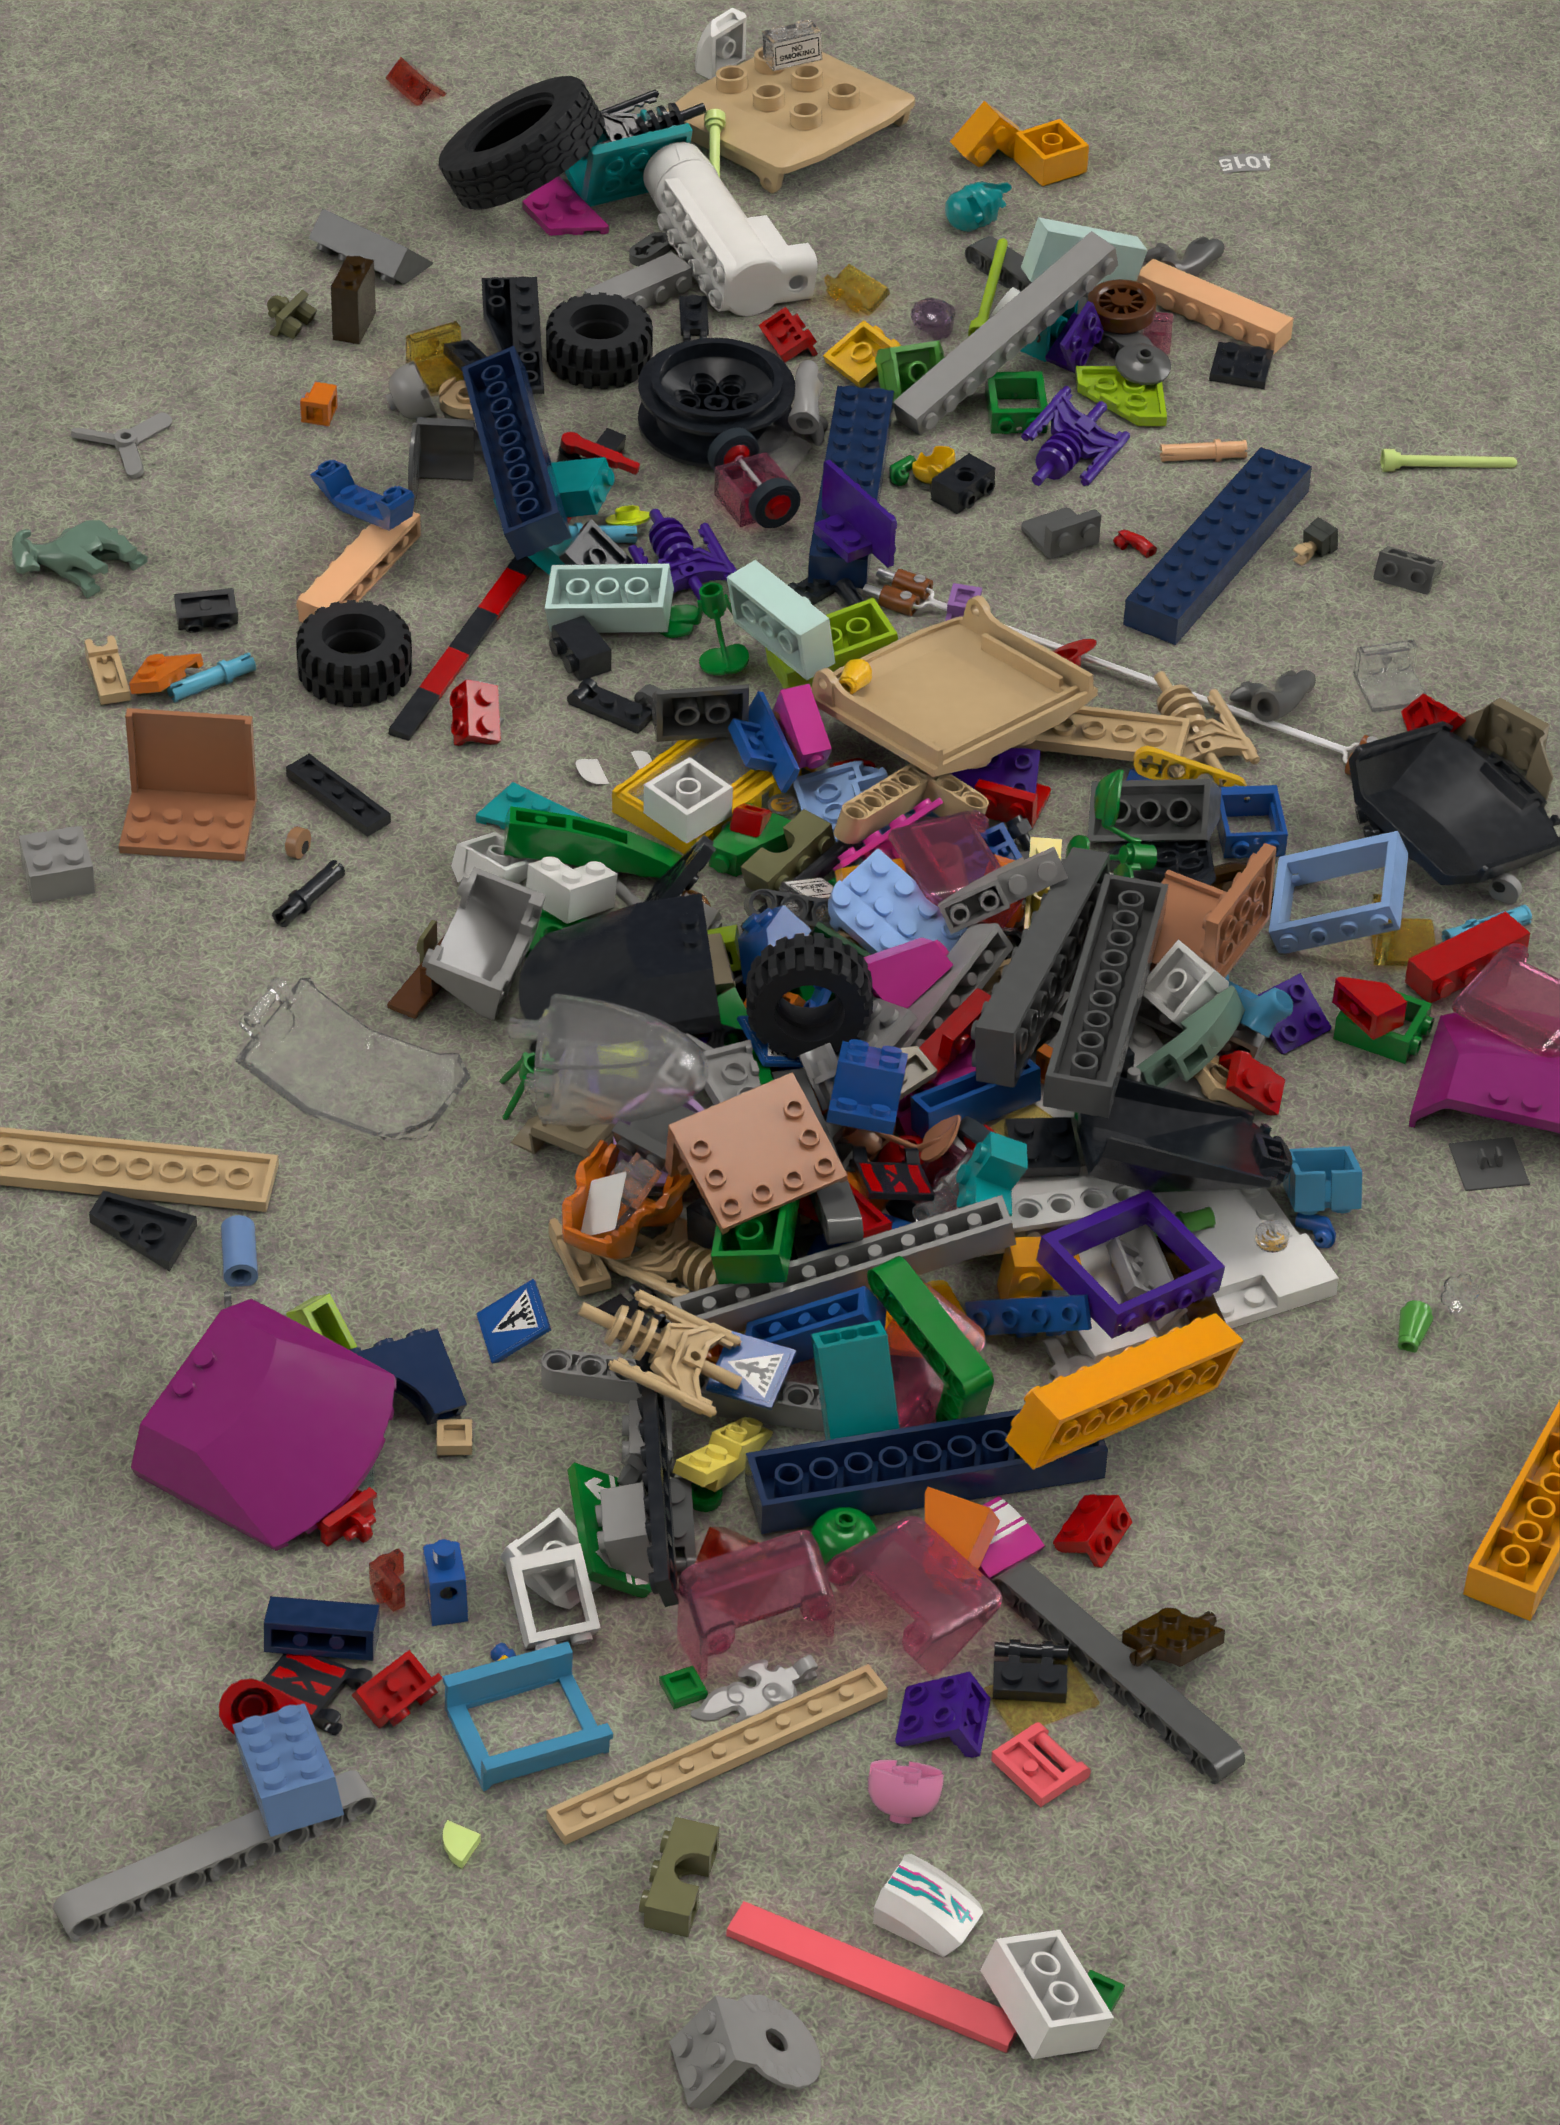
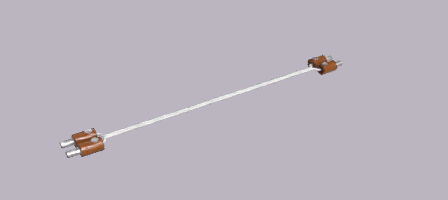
M879 568L876 577L891 582L892 586L885 585L880 589L865 584L863 588V594L877 598L879 606L912 617L918 609H923L926 606H933L947 611V603L933 598V580L903 569H898L894 573ZM929 596L930 601H926L923 604L919 605L920 599L925 601ZM1008 626L1050 649L1056 650L1064 646ZM1086 653L1081 655V660L1159 687L1153 677ZM1192 692L1199 702L1215 707L1209 704L1206 696ZM1226 704L1234 715L1342 753L1343 761L1346 764L1345 774L1350 776L1347 751H1351L1359 745L1379 740L1376 737L1364 735L1360 743H1353L1351 746L1345 747L1275 721H1260L1253 713Z

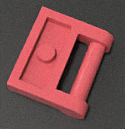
M1037 1722L992 1751L991 1761L1037 1805L1042 1807L1072 1786H1077L1088 1779L1091 1769L1082 1761L1077 1762L1048 1735V1729L1040 1722ZM1038 1745L1065 1771L1061 1772L1034 1746Z

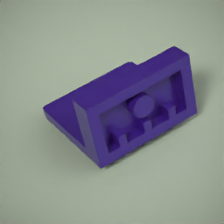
M1087 301L1080 314L1073 312L1045 356L1047 362L1075 373L1076 366H1084L1086 364L1089 352L1094 344L1099 343L1103 335V327L1094 303Z
M1301 973L1272 987L1286 992L1293 1001L1292 1014L1278 1022L1269 1036L1279 1053L1286 1054L1331 1030L1332 1027ZM1268 989V990H1266V991H1264V992L1258 994V996L1264 994L1265 992L1269 991L1270 989Z
M970 1671L907 1686L895 1742L898 1746L905 1747L950 1736L952 1743L958 1746L965 1757H978L981 1755L991 1698Z

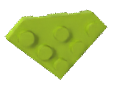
M1076 366L1075 378L1078 393L1096 403L1103 401L1106 403L1108 410L1137 426H1166L1167 412L1162 382L1154 385H1140L1130 382L1121 376L1116 366Z

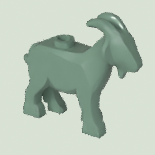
M101 520L84 521L73 528H67L54 541L45 544H35L26 539L31 536V530L29 529L17 532L12 541V560L16 572L20 574L28 571L30 573L33 571L39 572L41 569L39 564L44 565L80 586L86 598L100 592V586L95 584V579L91 576L98 573H108V564L102 562V560H122L129 563V567L133 571L148 562V557L137 551V547L133 546L124 535H119L117 528H109Z

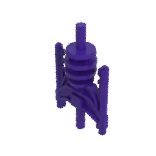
M1064 386L1021 434V438L1024 441L1030 439L1033 442L1038 435L1037 433L1040 434L1043 430L1042 427L1045 428L1051 421L1052 436L1041 446L1035 459L1038 469L1032 477V482L1035 485L1040 486L1046 478L1057 480L1064 477L1074 468L1080 457L1083 459L1096 457L1092 461V465L1086 468L1087 471L1084 470L1079 477L1082 479L1081 483L1083 486H1089L1116 453L1120 451L1129 440L1130 433L1118 431L1114 435L1096 425V421L1107 410L1106 403L1099 401L1086 416L1076 410L1069 401L1073 395L1071 394L1070 387Z
M659 509L650 511L649 516L654 524L649 531V540L654 553L659 559L658 564L670 565L674 587L673 594L676 591L691 588L697 600H701L699 589L703 586L702 583L715 580H726L727 582V576L737 571L708 523H702L700 529H698V534L703 538L704 544H707L708 551L701 547L694 549L688 531L677 519L671 517L664 518ZM636 545L629 546L628 551L635 564H651L648 563L647 556H644L642 547L637 548Z

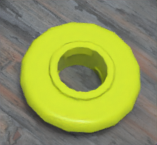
M628 505L616 508L615 514L608 516L605 522L608 525L633 526L646 523L650 520L649 512L640 511L639 506Z

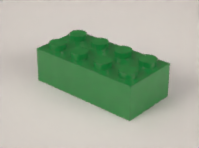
M800 1199L737 1225L723 1235L716 1224L711 1260L718 1284L787 1282Z

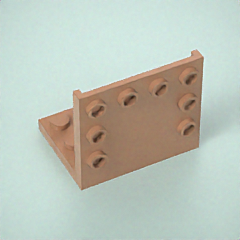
M127 708L125 718L131 796L120 838L119 853L244 861L257 803L253 716Z
M1264 843L1257 854L1253 853L1244 871L1236 874L1228 892L1167 870L1165 878L1161 882L1169 884L1165 917L1150 971L1155 968L1179 939L1226 978L1270 919L1276 847Z
M793 1072L668 1125L665 1167L670 1177L678 1174L682 1176L692 1175L722 1235L737 1225L839 1181L840 1183L847 1181L848 1175Z

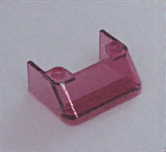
M808 1530L794 1531L693 1564L685 1569L679 1577L677 1639L701 1680L707 1678L708 1656L726 1652L735 1639V1629L799 1608L805 1620L818 1621L827 1638L834 1636L836 1600L819 1545Z

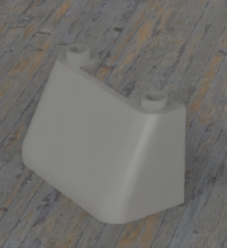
M474 867L469 878L463 877L457 890V895L461 896L460 904L440 946L437 945L434 950L428 949L422 967L427 968L426 975L479 1015L495 1021L533 941L546 895Z

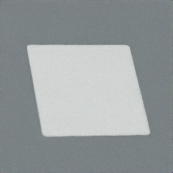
M626 1171L591 1181L581 1229L582 1233L592 1236L615 1230Z

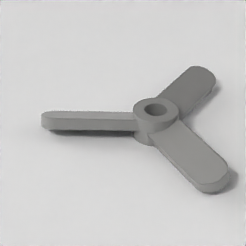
M161 412L131 429H121L115 434L85 428L71 429V436L78 439L115 445V448L120 451L127 475L131 479H136L144 473V467L137 448L138 444L169 428L172 418L169 414Z

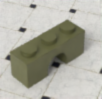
M803 809L783 827L788 850L781 853H773L761 847L740 866L745 885L753 891L758 889L780 891L787 885L785 882L792 881L836 843L831 823Z
M675 1817L671 1831H664L660 1844V1853H663L661 1860H654L649 1882L652 1883L650 1891L644 1889L640 1899L639 1912L644 1913V1927L689 1937L699 1908V1886L682 1882L680 1878L690 1874L709 1877L719 1849L720 1827Z

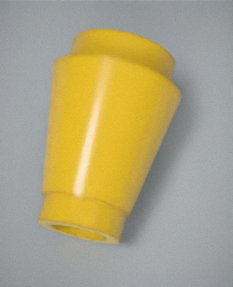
M863 659L848 661L844 666L839 683L852 695L871 682V666Z

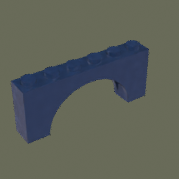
M425 1328L417 1329L408 1333L406 1338L396 1341L393 1338H386L375 1343L372 1348L361 1350L360 1347L349 1349L392 1373L396 1377V1391L394 1392L409 1400L420 1411L427 1425L437 1423V1420L450 1419L459 1416L467 1405L438 1328L427 1332Z

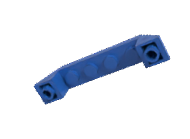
M328 460L318 466V470L310 474L312 480L340 511L390 531L413 516L415 496L411 490L401 486H394L384 491L382 496L355 485L347 465L336 460Z

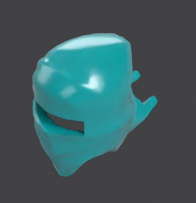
M979 181L964 185L961 190L950 194L945 202L947 220L954 228L964 232H971L997 221L999 208L1006 206V202L1002 199L1003 194L1012 189L1011 184L1008 182L994 184Z

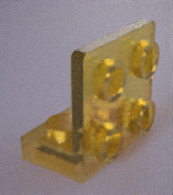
M457 321L405 336L406 364L411 361L415 362L421 374L420 376L430 393L438 392L441 385L451 378L456 377V382L464 380L463 372L443 354L445 343L461 341V326Z
M1373 894L1372 904L1381 902L1382 894ZM1401 918L1399 930L1370 936L1373 965L1407 966L1409 958L1436 945L1433 920Z

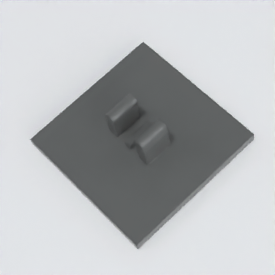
M1513 1137L1448 1144L1465 1191L1530 1185Z

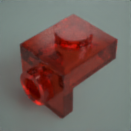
M399 1548L387 1554H382L369 1563L372 1593L378 1603L382 1604L385 1602L393 1612L405 1606V1584L398 1577L404 1574V1554Z

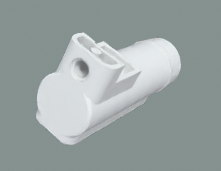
M676 142L661 148L650 158L645 167L643 179L646 189L661 212L657 218L659 229L667 234L669 244L673 245L679 258L692 267V276L698 282L700 290L704 291L712 307L718 312L730 310L739 316H753L765 312L777 303L806 300L813 297L817 275V258L809 243L787 245L767 215L747 218L719 178L714 166L698 147L686 142Z

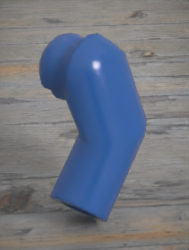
M1298 1212L1295 1221L1296 1227L1312 1230L1316 1239L1313 1242L1317 1247H1332L1336 1240V1232L1330 1219L1317 1214L1304 1215Z

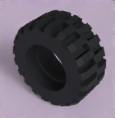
M599 292L597 295L585 293L581 297H571L568 302H561L551 312L546 322V359L549 367L553 372H557L559 378L562 380L569 379V383L575 386L583 384L584 388L592 389L593 386H600V389H608L611 385H615L616 388L622 387L626 381L629 383L636 381L645 364L653 356V326L650 316L641 305L636 306L635 301L629 298L623 299L621 295L614 294L612 296Z
M347 600V603L334 602L330 604V607L325 608L323 606L317 609L315 615L310 614L297 631L296 648L299 680L303 682V686L308 692L313 691V696L320 700L325 697L330 704L336 705L338 702H342L344 707H353V704L361 703L363 707L370 706L371 701L375 700L381 703L387 700V695L395 696L398 694L400 687L404 688L412 674V639L409 626L401 619L398 613L394 610L389 611L388 607L382 604L377 606L373 605L372 601L366 600L363 603L356 602V600ZM351 651L365 652L360 654H345V652Z
M814 932L813 936L797 933L794 934V938L788 939L785 936L776 940L775 946L768 945L761 951V956L755 957L751 964V970L747 974L746 1014L748 1015L750 1028L756 1032V1037L763 1044L769 1043V1049L778 1054L782 1051L786 1053L788 1058L796 1059L797 1056L827 1043H831L834 1052H840L842 1041L860 1040L864 1036V1031L869 1028L871 1023L873 990L871 971L868 970L867 962L863 956H857V950L847 943L844 946L841 939L831 936L830 939L825 938L823 933ZM801 986H819L837 995L835 999L825 1005L810 1008L793 1005L782 998L788 991Z

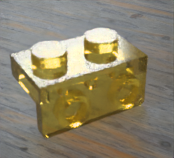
M848 264L835 279L828 274L823 278L829 296L836 301L844 300L846 305L855 313L861 311L869 316L890 295L888 287L851 264Z

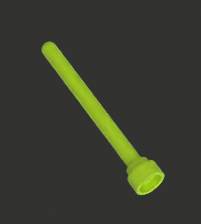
M1000 238L997 241L978 317L970 322L968 336L989 319L1008 246V241L1005 238Z

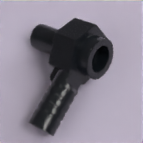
M1020 814L1006 822L1005 825L1012 839H1017L1023 850L1029 851L1031 837L1028 831L1033 828L1027 818L1024 819Z

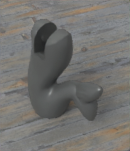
M1202 236L1193 240L1187 246L1183 259L1178 260V256L1172 248L1164 243H1158L1155 248L1147 251L1144 262H1150L1152 259H1155L1196 277L1212 261L1221 257L1225 248L1222 241L1214 238L1209 240L1207 237Z
M1293 670L1287 671L1277 679L1275 691L1269 690L1267 686L1261 683L1243 682L1231 693L1230 700L1234 702L1251 701V710L1257 719L1263 722L1274 721L1290 713L1304 696L1314 689L1316 677L1309 670H1301L1297 674Z

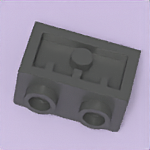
M1387 546L1379 552L1373 578L1377 581L1427 595L1431 591L1434 577L1441 573L1443 561Z

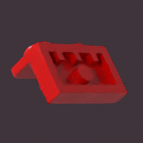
M786 307L758 325L784 363L805 349H808L812 356L818 355L813 346L817 343L816 339L809 329L802 330L806 326L799 315L796 313L792 316Z

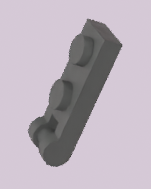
M683 1477L670 1478L675 1551L683 1550L684 1558H676L677 1572H685L686 1575H697L698 1561L695 1547L691 1481Z

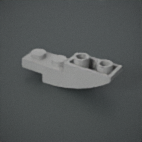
M1052 847L1025 860L1021 857L988 873L941 901L938 906L950 933L953 934L1009 909V904L1067 879L1068 876L1055 847Z

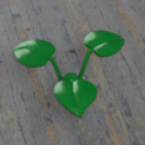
M715 582L707 583L699 589L701 600L697 601L698 608L689 604L671 606L668 632H659L667 638H679L689 635L693 631L694 625L701 623L703 612L708 618L715 620L720 648L709 649L700 656L699 665L703 672L710 675L734 674L747 666L749 652L744 645L739 643L729 646L725 645L720 618L725 614L726 608L732 614V607L727 594H724L721 584Z
M1118 769L1105 776L1098 783L1094 796V813L1097 819L1102 820L1103 828L1130 842L1120 848L1119 855L1110 854V860L1120 861L1121 863L1114 869L1113 875L1134 878L1133 871H1140L1141 869L1152 870L1155 867L1157 850L1154 845L1141 844L1140 838H1133L1114 827L1119 813L1124 770ZM1084 835L1074 836L1068 843L1065 858L1069 855L1072 847L1089 850V838Z

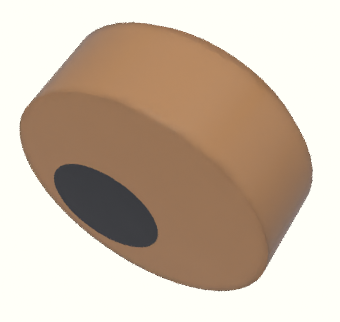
M296 826L290 830L285 842V851L289 857L301 859L309 850L311 833L308 829Z

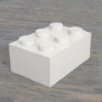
M1061 1930L998 1938L995 1940L980 1971L1031 2057L1038 2059L1098 2049L1114 2017Z

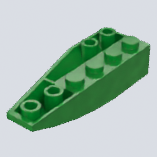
M510 806L505 818L504 855L517 859L542 860L544 857L552 856L558 858L564 864L576 867L586 865L588 862L597 861L603 863L615 873L623 872L636 874L644 878H660L682 857V855L633 832L573 815Z

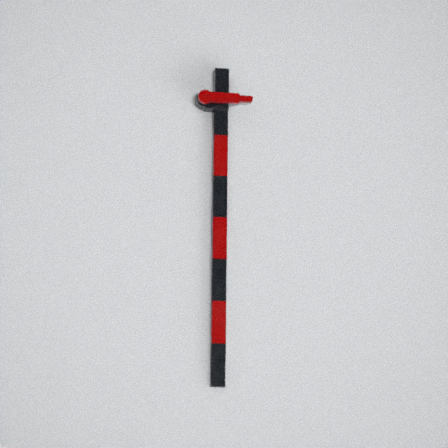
M606 428L596 443L582 438L575 432H566L561 437L557 462L606 457L609 468H619L634 475L639 472L640 463L624 457L621 453L625 446L626 435ZM566 517L569 523L572 517ZM526 556L519 560L516 557L512 559L391 724L388 732L389 735L408 741L412 738L538 566Z

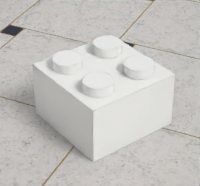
M688 757L644 784L643 813L687 844L732 816L733 787Z

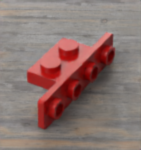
M980 988L975 989L919 1047L938 1070L936 1077L960 1053H963L972 1041L971 1029L973 1022L979 1020L984 1002H989L991 995ZM936 1077L928 1081L926 1084H931L936 1079Z

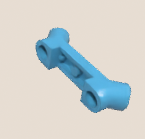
M1228 974V975L1226 976V978H1225V979L1228 980V981H1229V974ZM1229 981V986L1232 985L1236 988L1245 1009L1240 1023L1269 1038L1276 1024L1292 1014L1293 1001L1286 992L1272 988L1258 996Z

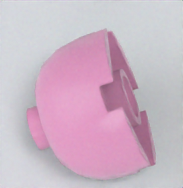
M897 1760L871 1762L868 1792L874 1805L880 1811L890 1814V1821L910 1824L912 1823V1818L925 1816L937 1805L944 1777L940 1769L910 1761L909 1766H896Z

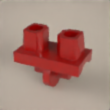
M368 1487L363 1492L357 1489L342 1507L335 1512L331 1511L316 1523L321 1531L320 1541L328 1547L342 1536L348 1542L355 1537L363 1543L370 1540L373 1536L371 1526L376 1523V1518L373 1515L376 1513L373 1499L377 1497V1493L371 1487Z

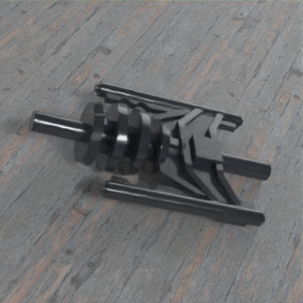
M654 89L601 110L600 112L605 120L603 134L607 140L597 144L609 143L650 131L662 130L674 125L685 124L684 121L707 113L704 103L682 111L679 110L676 103H668L669 112H667L663 105L656 107L657 117L652 110L645 112V122L636 113H629L634 111L635 107H644L645 103L652 104L657 102L656 98H658L659 92ZM589 151L582 157L583 161L588 159Z

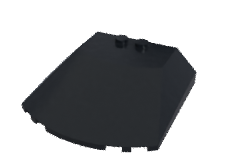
M1444 721L1359 745L1349 758L1355 804L1384 831V834L1398 831L1408 852V858L1417 862L1440 885L1480 883L1523 867L1560 850V837H1558L1553 827L1560 825V819L1557 815L1548 817L1544 809L1547 801L1538 790L1497 753L1493 751L1490 755H1487L1474 746L1478 740L1470 735L1466 740L1451 732L1453 726Z
M702 893L636 903L544 935L529 953L519 980L521 1011L526 1024L530 1025L534 1030V1036L539 1041H546L551 1051L561 1055L682 1037L686 1033L695 1035L720 1031L722 1026Z
M1123 1077L1119 1079L1109 1118L1083 1113L1078 1115L1076 1129L1088 1175L1145 1191L1149 1189L1153 1193L1271 1188L1287 1179L1293 1161L1291 1152L1283 1139L1279 1136L1272 1138L1270 1136L1272 1128L1269 1125L1261 1123L1259 1127L1253 1123L1255 1115L1248 1110Z

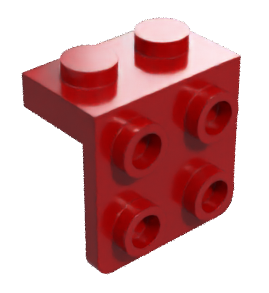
M979 779L975 785V790L984 795L989 801L984 817L1006 823L1021 814L1024 819L1027 818L1032 828L1051 795V788L1049 786L1038 783L1036 794Z

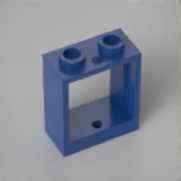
M1277 785L1220 787L1222 791L1220 819L1217 823V830L1223 858H1250L1253 853L1257 854L1264 843L1276 847V857L1285 856L1288 832ZM1267 815L1269 817L1272 832L1230 833L1227 817Z

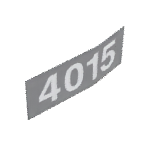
M1271 153L1233 154L1218 157L1224 174L1238 171L1270 170Z

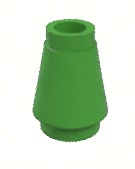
M1412 1300L1408 1301L1401 1308L1398 1337L1399 1349L1417 1352L1433 1322L1432 1309L1428 1304Z

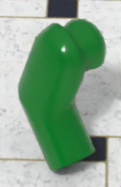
M908 455L890 465L889 477L894 485L903 486L907 483L910 477L908 471L912 470V463L916 461L914 456Z

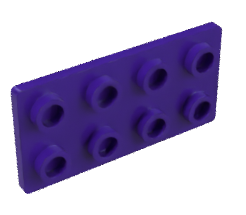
M831 460L824 461L821 506L830 517L815 522L814 533L847 563L873 554L887 568L894 566L896 518Z
M1010 748L992 757L991 762L985 767L966 769L950 774L975 789L977 781L983 779L1036 794L1040 751L1037 749Z

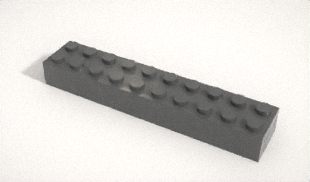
M1072 847L1067 858L1062 859L1061 863L1068 878L1050 886L1048 893L1043 894L1039 910L1034 911L1032 914L1031 925L1028 929L1025 928L1023 930L1019 947H1014L1009 965H1004L1000 982L994 984L989 1002H984L981 1017L973 1022L971 1039L975 1040V1049L972 1054V1067H976V1081L1008 1087L1016 1086L1078 967L1105 873L1110 874V853Z
M1105 873L1045 1075L1042 1106L1109 1118L1165 917L1169 884Z

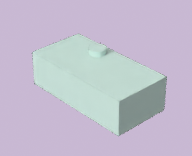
M1038 217L1021 269L1028 279L1033 282L1092 231L1116 247L1118 266L1114 272L1104 277L1098 284L1117 279L1137 281L1148 250L1137 236Z
M756 560L727 576L733 620L737 625L806 680L814 677L817 671L835 664L830 620L814 607L808 598L800 596Z
M552 565L545 603L549 631L552 632L553 625L584 616L598 633L668 632L674 591L670 565Z

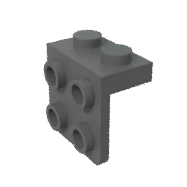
M1066 507L1023 521L1021 530L1050 560L1099 543L1102 515L1096 509L1077 515L1071 508Z
M654 1092L647 1098L630 1125L618 1120L612 1129L617 1143L616 1146L626 1155H634L642 1159L652 1169L669 1174L665 1167L668 1125L693 1115L695 1112Z

